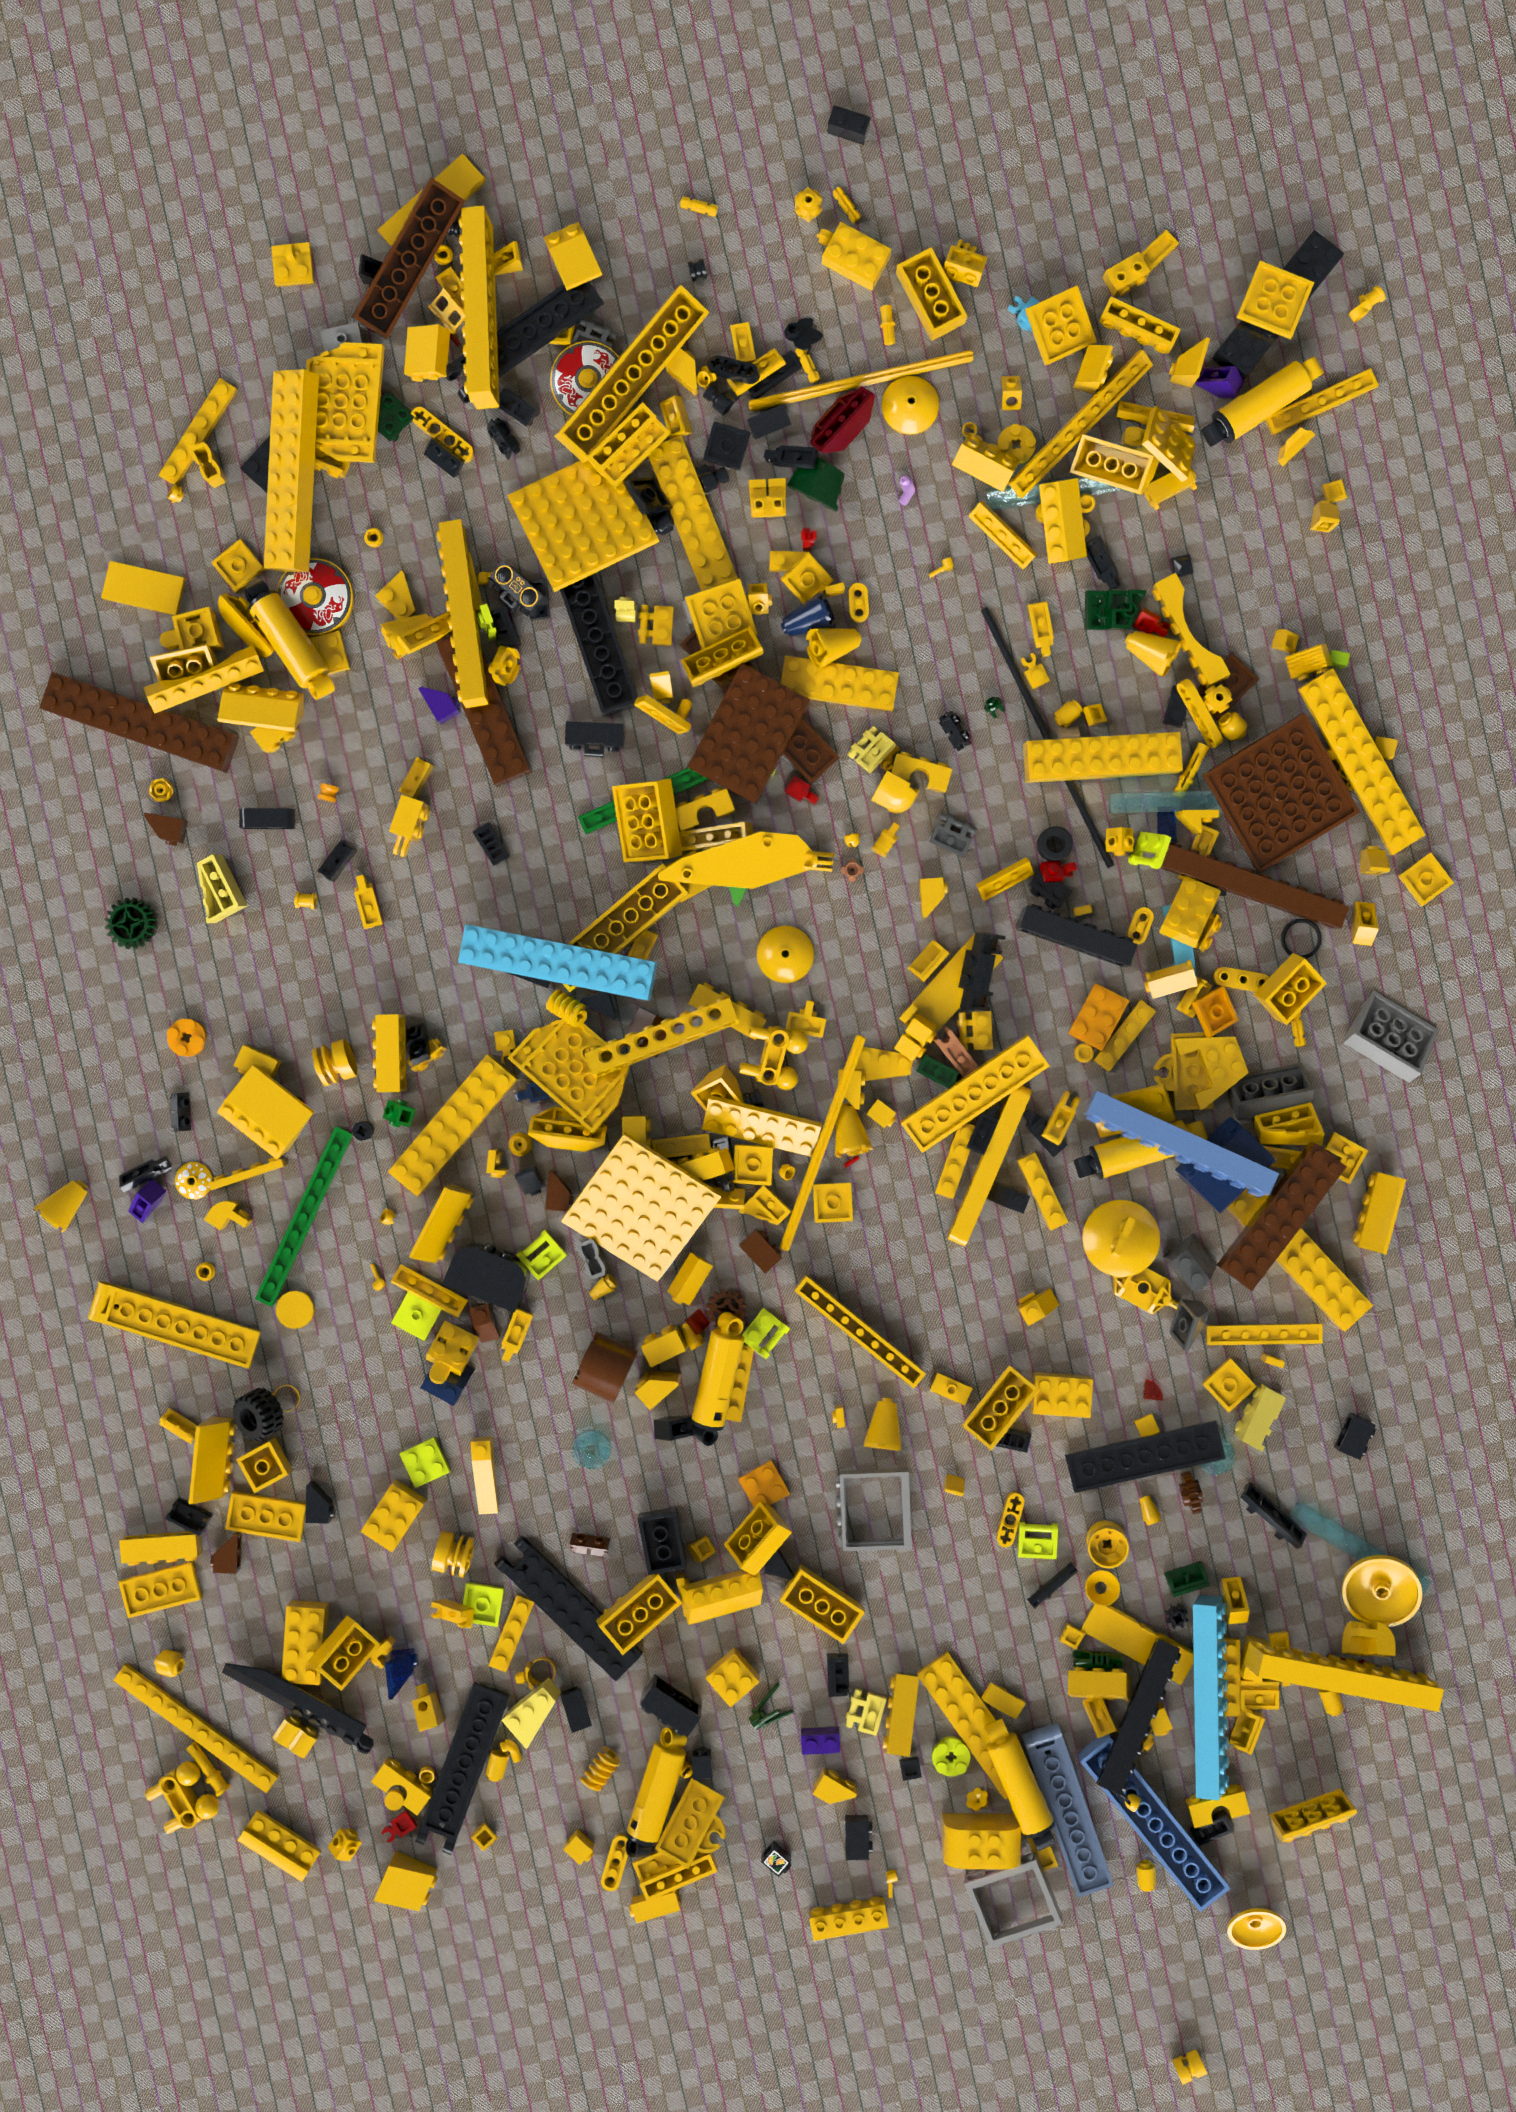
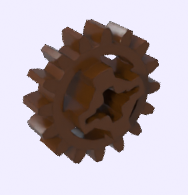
M722 1288L721 1294L715 1291V1298L709 1297L712 1303L706 1304V1307L710 1308L706 1315H711L709 1322L715 1321V1328L718 1326V1318L714 1311L720 1315L723 1314L724 1310L721 1308H724L725 1305H729V1309L732 1310L728 1312L735 1316L738 1315L737 1317L744 1322L742 1315H747V1311L743 1310V1308H746L747 1304H742L744 1297L738 1298V1291L732 1294L731 1288L728 1292H725L724 1288ZM725 1297L723 1302L716 1303L718 1299ZM732 1298L738 1303L739 1308L733 1305L731 1302Z
M1190 1471L1181 1473L1182 1483L1179 1484V1490L1184 1506H1189L1193 1515L1202 1513L1200 1503L1204 1502V1497L1198 1479L1194 1480Z

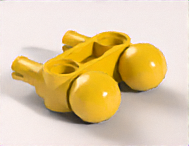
M751 1025L748 1035L765 1040L760 1063L753 1065L741 1062L739 1073L754 1076L756 1081L762 1082L765 1085H777L782 1090L794 1088L798 1083V1074L794 1068L789 1066L782 1067L786 1049L793 1054H799L806 1050L808 1046L807 1035L801 1030L790 1031L780 1026H770L768 1029ZM781 1033L783 1035L780 1041L773 1040L776 1034ZM765 1071H773L772 1076L768 1078L763 1077Z
M186 1761L181 1763L177 1769H173L165 1776L159 1778L158 1784L145 1791V1796L149 1801L163 1794L175 1814V1818L164 1824V1830L167 1834L181 1827L185 1829L193 1828L203 1819L213 1818L219 1811V1800L214 1795L205 1794L197 1798L191 1788V1785L199 1780L201 1773L196 1762Z

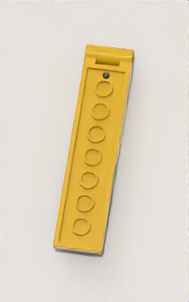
M106 1281L98 1282L87 1317L92 1321L247 1369L251 1368L262 1332L192 1310L191 1307L117 1284L113 1285Z

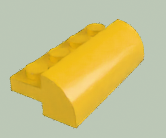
M642 402L587 459L594 469L616 488L670 435V432Z
M257 1809L237 1840L301 1882L322 1851L259 1809Z
M658 1851L652 1852L648 1857L638 1858L632 1863L647 1902L718 1872L714 1852H697L689 1869Z

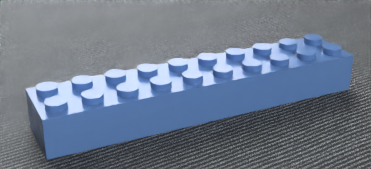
M1099 1091L1092 1093L1083 1112L1087 1116L1086 1119L1093 1123H1104V1128L1113 1132L1119 1130L1123 1132L1122 1136L1131 1140L1137 1138L1141 1140L1140 1144L1143 1146L1159 1148L1157 1152L1166 1156L1174 1155L1176 1156L1175 1160L1183 1164L1192 1163L1194 1164V1169L1201 1172L1209 1171L1212 1173V1177L1221 1181L1227 1179L1231 1181L1230 1185L1236 1188L1249 1189L1248 1193L1256 1197L1270 1195L1279 1175L1278 1172Z
M1110 1734L1099 1739L1096 1738L1077 1753L1080 1762L1096 1782L1114 1740ZM1135 1766L1133 1773H1129L1127 1777L1128 1786L1123 1793L1126 1796L1135 1794L1142 1799L1135 1812L1126 1807L1124 1798L1107 1789H1102L1196 1908L1202 1912L1231 1888L1224 1876Z

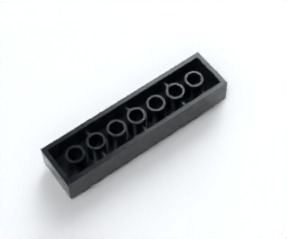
M1314 229L1283 270L1314 282L1307 299L1308 301L1338 264L1344 253ZM1241 320L1216 351L1212 359L1222 367L1236 366L1244 380L1280 335Z
M594 573L560 589L601 713L603 717H607L636 707L634 703L637 695L600 585Z

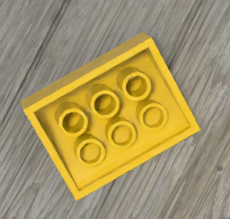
M671 778L612 786L624 862L670 859L683 855Z
M255 1064L250 1067L217 1111L277 1160L289 1151L314 1113L311 1108Z
M454 1183L444 1187L409 1255L410 1258L437 1263L439 1260L443 1261L448 1252L445 1249L447 1244L453 1242L457 1234L454 1232L457 1225L460 1227L465 1219V1216H463L466 1209L469 1210L474 1201L472 1199V1192Z
M211 1416L196 1426L188 1504L224 1497L227 1492L229 1493L231 1481H228L233 1467L230 1458L235 1448V1444L232 1443L233 1436L236 1433L235 1418Z
M1339 1788L1269 1814L1280 1842L1287 1843L1293 1841L1296 1837L1308 1836L1315 1830L1327 1829L1334 1823L1346 1822L1358 1812L1342 1789Z

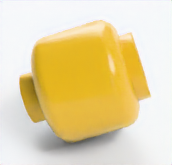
M1227 712L1219 719L1218 729L1228 740H1240L1246 735L1247 722L1238 713Z
M165 1649L155 1657L154 1665L157 1673L175 1677L182 1672L185 1660L180 1652Z

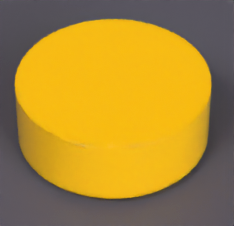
M1079 1044L1074 1049V1057L1079 1062H1089L1094 1056V1050L1088 1044Z
M397 1789L390 1790L384 1800L385 1806L392 1811L400 1809L405 1799L404 1794Z

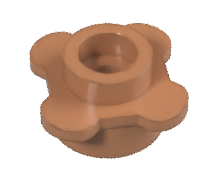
M850 859L848 864L841 868V873L845 874L851 882L856 881V877L864 872V868L859 866L855 859Z

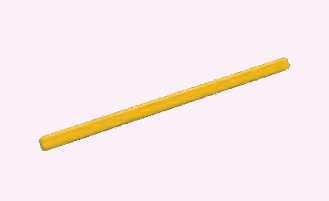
M972 350L962 351L753 399L748 402L750 411L754 412L782 404L850 390L860 386L972 362L974 355Z
M856 1035L780 1244V1248L785 1251H789L865 1043L866 1038L864 1036Z

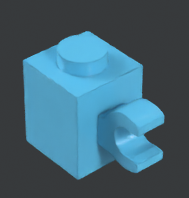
M1015 296L1014 302L1018 304V307L1009 305L1008 310L1013 314L1019 313L1016 320L1019 327L1025 331L1029 330L1032 332L1025 309L1040 301L1031 296L1025 304L1020 297Z

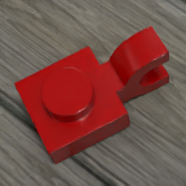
M803 528V531H801L803 552H810L811 546H814V540L817 539V530L811 532L810 528Z
M1143 608L1133 627L1148 634L1154 631L1161 637H1165L1171 624L1159 622L1160 616Z
M797 776L793 777L784 791L800 803L803 798L813 805H816L819 800L818 796L809 792L811 785Z
M1060 861L1042 862L1040 869L1044 882L1063 881L1064 876L1073 877V871L1077 870L1076 862H1070L1061 866Z

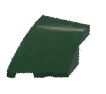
M817 457L815 469L797 468L787 486L804 494L807 498L821 503L825 508L837 511L838 495H841V485L845 474Z
M1146 590L1085 591V630L1130 629L1134 616L1139 610V604L1146 595Z

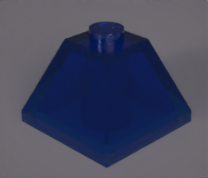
M414 1648L392 1650L385 1660L389 1700L396 1696L419 1664L418 1654H415Z

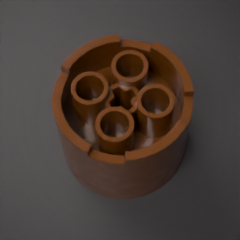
M596 1331L593 1339L595 1341H591L576 1375L579 1377H574L572 1385L614 1404L638 1350Z

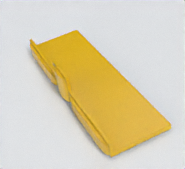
M463 153L434 178L465 201L478 191L486 181L485 176H482ZM422 190L377 229L390 246L393 244Z
M1094 1604L1080 1629L1143 1665L1147 1661L1156 1638L1180 1648V1660L1178 1664L1174 1663L1171 1670L1174 1672L1171 1680L1179 1685H1182L1194 1663V1651L1163 1633L1155 1632L1150 1626L1137 1622L1135 1618L1112 1605L1098 1606Z

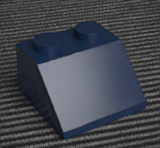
M466 1365L461 1376L450 1372L446 1381L442 1384L433 1383L429 1378L428 1372L420 1388L455 1406L475 1368Z

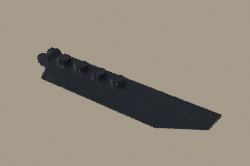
M225 1663L222 1673L291 1710L295 1716L303 1717L309 1720L312 1725L325 1729L328 1734L338 1736L346 1744L356 1746L358 1752L367 1754L374 1746L373 1739L363 1733L367 1725L266 1669Z

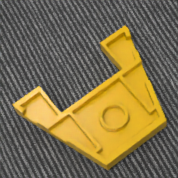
M1236 1037L1180 1038L1173 1040L1179 1056L1199 1050L1212 1087L1194 1093L1199 1110L1206 1108L1249 1073Z

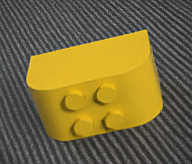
M942 1813L941 1851L943 1861L946 1865L958 1869H1013L1020 1866L1021 1828L1014 1814Z

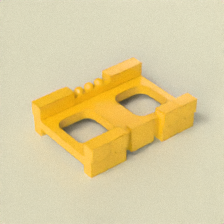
M446 287L429 304L428 308L434 315L440 318V321L450 330V333L455 334L458 327L464 321L462 317V308L464 306H460L461 304L454 299L456 296ZM442 296L448 301V306L443 311L437 306V302ZM456 310L460 314L461 319L456 325H453L449 317Z

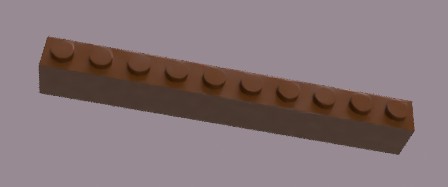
M1174 842L1169 844L1160 869L1184 877H1190L1206 885L1333 929H1342L1349 906L1343 905L1344 902L1333 898L1331 901L1326 899L1324 894L1317 892L1314 894L1308 893L1307 888L1301 886L1294 888L1289 886L1290 883L1287 881L1279 880L1277 882L1271 880L1272 876L1262 873L1259 876L1254 874L1252 869L1246 867L1239 869L1235 867V863L1229 861L1222 863L1217 861L1218 858L1215 856L1207 855L1205 857L1199 855L1200 851L1189 848L1187 851L1182 849L1180 844Z

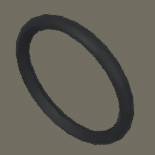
M1295 919L1289 922L1282 931V947L1288 955H1291L1292 952L1285 943L1287 930L1296 923L1309 924L1315 929L1318 940L1312 952L1306 955H1299L1307 959L1319 950L1322 941L1321 932L1312 921Z

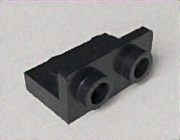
M1041 869L1027 885L1030 888L1029 891L1037 898L1041 896L1045 900L1044 904L1052 910L1054 908L1059 909L1072 892L1060 881L1044 882Z

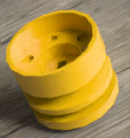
M345 1038L332 1042L331 1051L327 1045H322L321 1049L319 1047L312 1049L314 1068L324 1086H329L332 1082L338 1083L339 1074L344 1080L358 1076L354 1054Z
M1102 1520L1090 1527L1086 1536V1544L1090 1558L1094 1563L1103 1568H1114L1122 1564L1128 1556L1129 1545L1121 1526L1113 1521ZM1103 1540H1110V1543L1104 1544Z
M442 1530L433 1557L432 1571L445 1573L448 1565L452 1566L451 1575L455 1576L457 1569L460 1568L459 1577L464 1578L472 1562L474 1538L469 1537L466 1545H464L465 1535H462L458 1543H456L455 1533Z

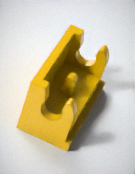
M416 757L398 791L413 799H417L434 766Z
M932 940L907 969L920 981L925 982L948 956L949 952Z
M448 1599L431 1602V1607L438 1608L435 1614H431V1617L435 1619L442 1618L456 1623L461 1628H472L474 1608Z
M1240 1709V1717L1236 1718L1228 1739L1229 1743L1234 1748L1252 1755L1265 1722L1263 1715L1251 1709Z

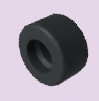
M1049 827L1039 835L1036 844L1040 856L1047 861H1060L1072 851V836L1063 827ZM1051 837H1058L1062 841V847L1059 851L1054 852L1048 848L1047 843Z

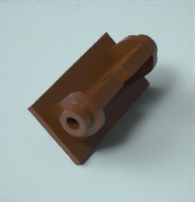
M572 1533L570 1551L587 1554V1549H591L590 1555L608 1556L610 1538Z

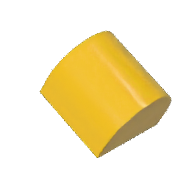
M484 1822L472 1833L471 1838L484 1852L498 1839V1836Z

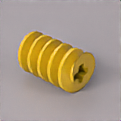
M560 989L555 990L546 1002L547 1010L574 1027L581 1026L587 1019L585 1005L579 1003L578 1000H574L568 994L563 993Z
M607 1746L602 1747L605 1753L600 1751L597 1753L600 1759H593L596 1766L590 1764L589 1768L591 1771L585 1770L584 1773L587 1778L584 1776L580 1777L581 1782L585 1786L595 1791H601L603 1785L607 1783V1779L616 1770V1766L620 1764L618 1755Z

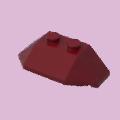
M860 386L857 390L839 397L813 426L810 445L822 453L844 451L870 422L875 394Z

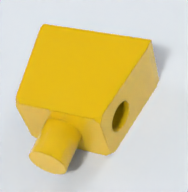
M426 1683L415 1686L418 1697L412 1700L418 1729L421 1732L440 1725L445 1721V1717L437 1693L435 1691L429 1693Z

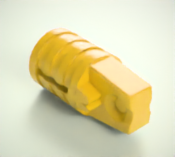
M893 822L889 830L884 828L871 849L886 858L890 848L898 839L895 833L900 826Z

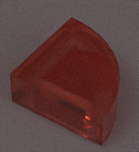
M1145 1379L1143 1398L1163 1401V1394L1159 1386L1153 1381Z

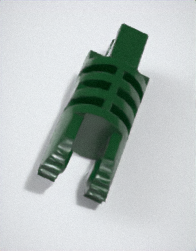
M1073 1650V1657L1077 1659L1074 1660V1667L1113 1669L1121 1668L1123 1664V1656L1121 1654L1107 1651L1103 1653V1651Z

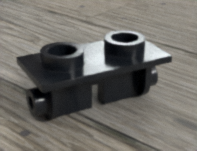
M500 418L490 419L487 426L488 434L497 443L501 454L505 455L507 460H509L512 453L517 454L521 451L520 444L513 435L506 437L511 431L504 420Z
M949 711L946 712V715L938 718L945 734L953 732L948 739L954 749L960 751L965 748L964 745L972 744L968 731L966 729L963 730L960 725L961 720L956 713Z
M189 1092L171 1093V1110H176V1114H171V1128H173V1131L191 1130Z

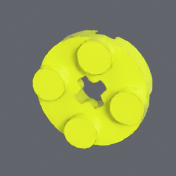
M946 1736L934 1745L932 1761L937 1772L950 1777L958 1776L959 1774H964L969 1766L970 1751L960 1738ZM950 1752H953L956 1756L952 1761L946 1758V1755H949Z

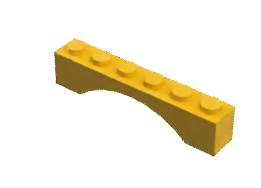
M1174 573L1155 583L1152 594L1156 601H1160L1164 617L1169 618L1172 632L1180 638L1181 641L1179 642H1181L1182 650L1184 652L1187 651L1191 667L1193 669L1196 668L1199 673V682L1208 689L1230 676V672L1222 657L1202 647L1189 631L1183 613L1185 589L1177 574Z
M250 646L233 653L220 664L201 673L180 679L161 680L143 688L153 712L157 713L261 673L264 670L254 647Z

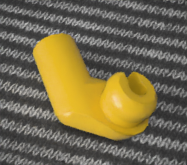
M897 745L880 763L883 770L888 771L893 767L892 756L900 751Z

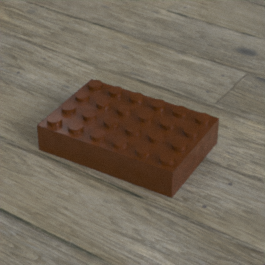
M741 663L687 766L688 769L757 805L811 703L810 699Z

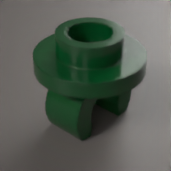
M1000 697L989 698L984 706V710L989 712L994 718H997L995 714L997 708L1002 712L1005 711V708L1001 705L1002 700Z

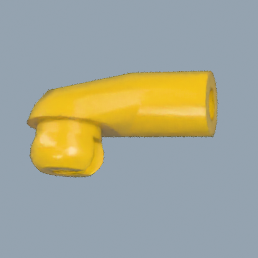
M506 1739L500 1743L502 1752L505 1753L509 1750L513 1763L522 1760L518 1745L515 1742Z

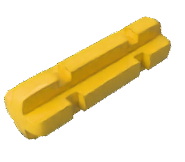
M839 186L833 191V196L839 201L838 203L846 215H849L851 222L856 223L861 218V214L858 210H855L854 204L844 194L845 192L842 187Z
M685 196L682 197L680 207L688 210L690 208V211L701 214L708 213V216L712 217L717 215V205L711 203L708 205L707 202L696 199L690 200L689 197Z
M797 348L795 352L797 357L801 358L799 361L805 373L808 374L809 382H817L820 379L818 371H815L816 367L810 355H807L808 350Z
M1301 1011L1291 1021L1296 1047L1306 1045V1040L1303 1037L1305 1035L1303 1022L1300 1020V1017H1302Z

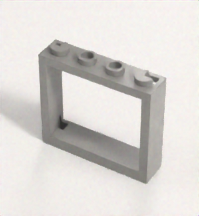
M908 1468L839 1471V1476H836V1488H840V1495L836 1496L837 1507H841V1514L837 1515V1524L841 1526L842 1534H838V1545H842V1550L912 1549ZM900 1476L903 1539L848 1541L845 1478Z
M1037 1852L1021 1856L1020 1866L1013 1869H982L965 1875V1888L990 1948L994 1946L1001 1947L1006 1942L1012 1940L1019 1941L1031 1934L1037 1935L1049 1928L1056 1929L1062 1924V1913ZM1033 1869L1052 1915L993 1934L975 1888Z

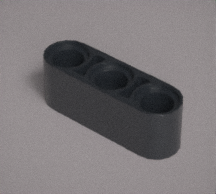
M240 808L239 828L295 829V809Z

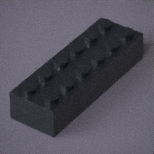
M1036 904L1023 907L1016 930L1121 967L1131 965L1138 945L1133 943L1134 939L1127 936L1116 937L1115 932L1106 929L1104 931L1096 930L1097 926L1093 924H1079V920L1073 917L1062 918L1060 913L1056 911H1042V907Z

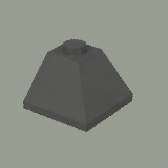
M1180 1299L1169 1333L1184 1351H1189L1208 1318L1209 1310L1201 1301Z

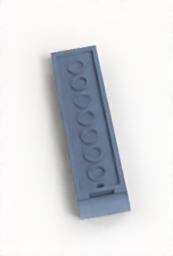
M1058 1722L1023 1733L1022 1737L1040 1790L1055 1821L1053 1828L1077 1897L1079 1898L1114 1886Z

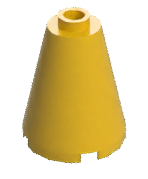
M422 614L380 624L383 637L388 647L395 650L392 654L397 660L407 654L397 640L398 635L433 619L432 616Z
M850 628L810 629L806 635V640H809V646L806 647L807 653L814 665L824 667L858 648L861 643V635L856 629Z
M1134 631L1133 634L1129 633L1125 640L1126 648L1161 677L1168 673L1172 661L1176 659L1181 648V642L1178 640Z
M850 1103L842 1104L835 1123V1156L841 1158L843 1157L842 1154L847 1153L848 1157L867 1153L869 1152L868 1149L873 1150L872 1143L856 1109L850 1106Z
M79 1179L77 1182L72 1180L37 1204L33 1209L35 1211L40 1209V1216L56 1229L61 1227V1232L64 1233L87 1195L88 1191L86 1188L88 1186Z
M882 1398L881 1401H877L864 1440V1447L901 1451L902 1444L897 1403H893V1399Z

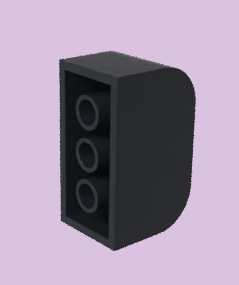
M471 1243L457 1251L451 1260L442 1283L443 1285L511 1312H515L520 1307L530 1281V1272L519 1258L514 1257V1253L507 1250L503 1252L498 1251L496 1246L489 1243L485 1245Z

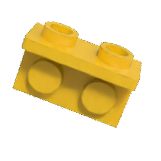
M951 245L943 270L948 278L978 287L988 257Z
M315 447L314 469L317 471H321V469L328 471V475L337 479L339 476L345 478L351 462L337 461Z
M499 1148L488 1150L486 1173H491V1177L502 1178V1176L509 1172V1168L498 1167L502 1162V1153H499Z

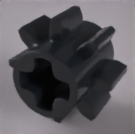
M1179 1603L1177 1607L1170 1604V1609L1164 1611L1168 1616L1165 1621L1167 1623L1172 1622L1173 1629L1176 1626L1184 1628L1183 1624L1185 1621L1189 1622V1619L1185 1616L1188 1613L1187 1609L1181 1610L1182 1606Z

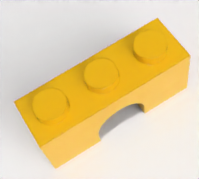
M901 752L895 756L891 773L909 782L910 775L913 772L923 771L928 777L926 788L945 793L952 769L948 768V764L942 762L933 764L930 763V759L924 757L915 759L912 758V754Z
M722 787L711 791L712 794L706 797L704 794L693 798L694 801L688 804L686 801L676 804L677 821L681 832L700 826L697 814L702 808L707 807L714 810L717 819L734 813L735 809L727 788L724 790Z
M387 1757L371 1781L385 1793L393 1785L403 1786L407 1791V1796L402 1805L416 1815L420 1813L434 1791L431 1789L430 1784L422 1783L412 1771L405 1770L397 1760L390 1759L389 1757Z
M1237 1784L1226 1787V1792L1220 1800L1196 1798V1794L1185 1799L1194 1828L1213 1824L1211 1814L1214 1808L1218 1806L1226 1807L1231 1818L1250 1814L1245 1791L1241 1785Z

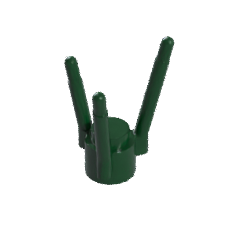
M779 1683L769 1691L757 1707L751 1710L753 1714L749 1717V1720L756 1730L761 1727L764 1728L768 1724L794 1712L791 1709L777 1715L780 1713V1710L777 1709L767 1715L764 1710L760 1711L761 1707L780 1686Z

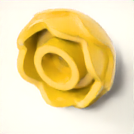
M165 778L155 779L151 782L149 794L155 801L165 802L172 797L173 786Z
M522 1132L515 1133L509 1139L510 1151L516 1156L527 1155L532 1149L531 1137Z

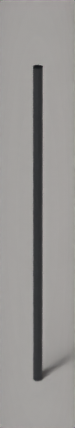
M988 607L983 608L981 613L1043 739L1051 740L1052 737ZM1073 780L1065 781L1107 869L1114 866Z

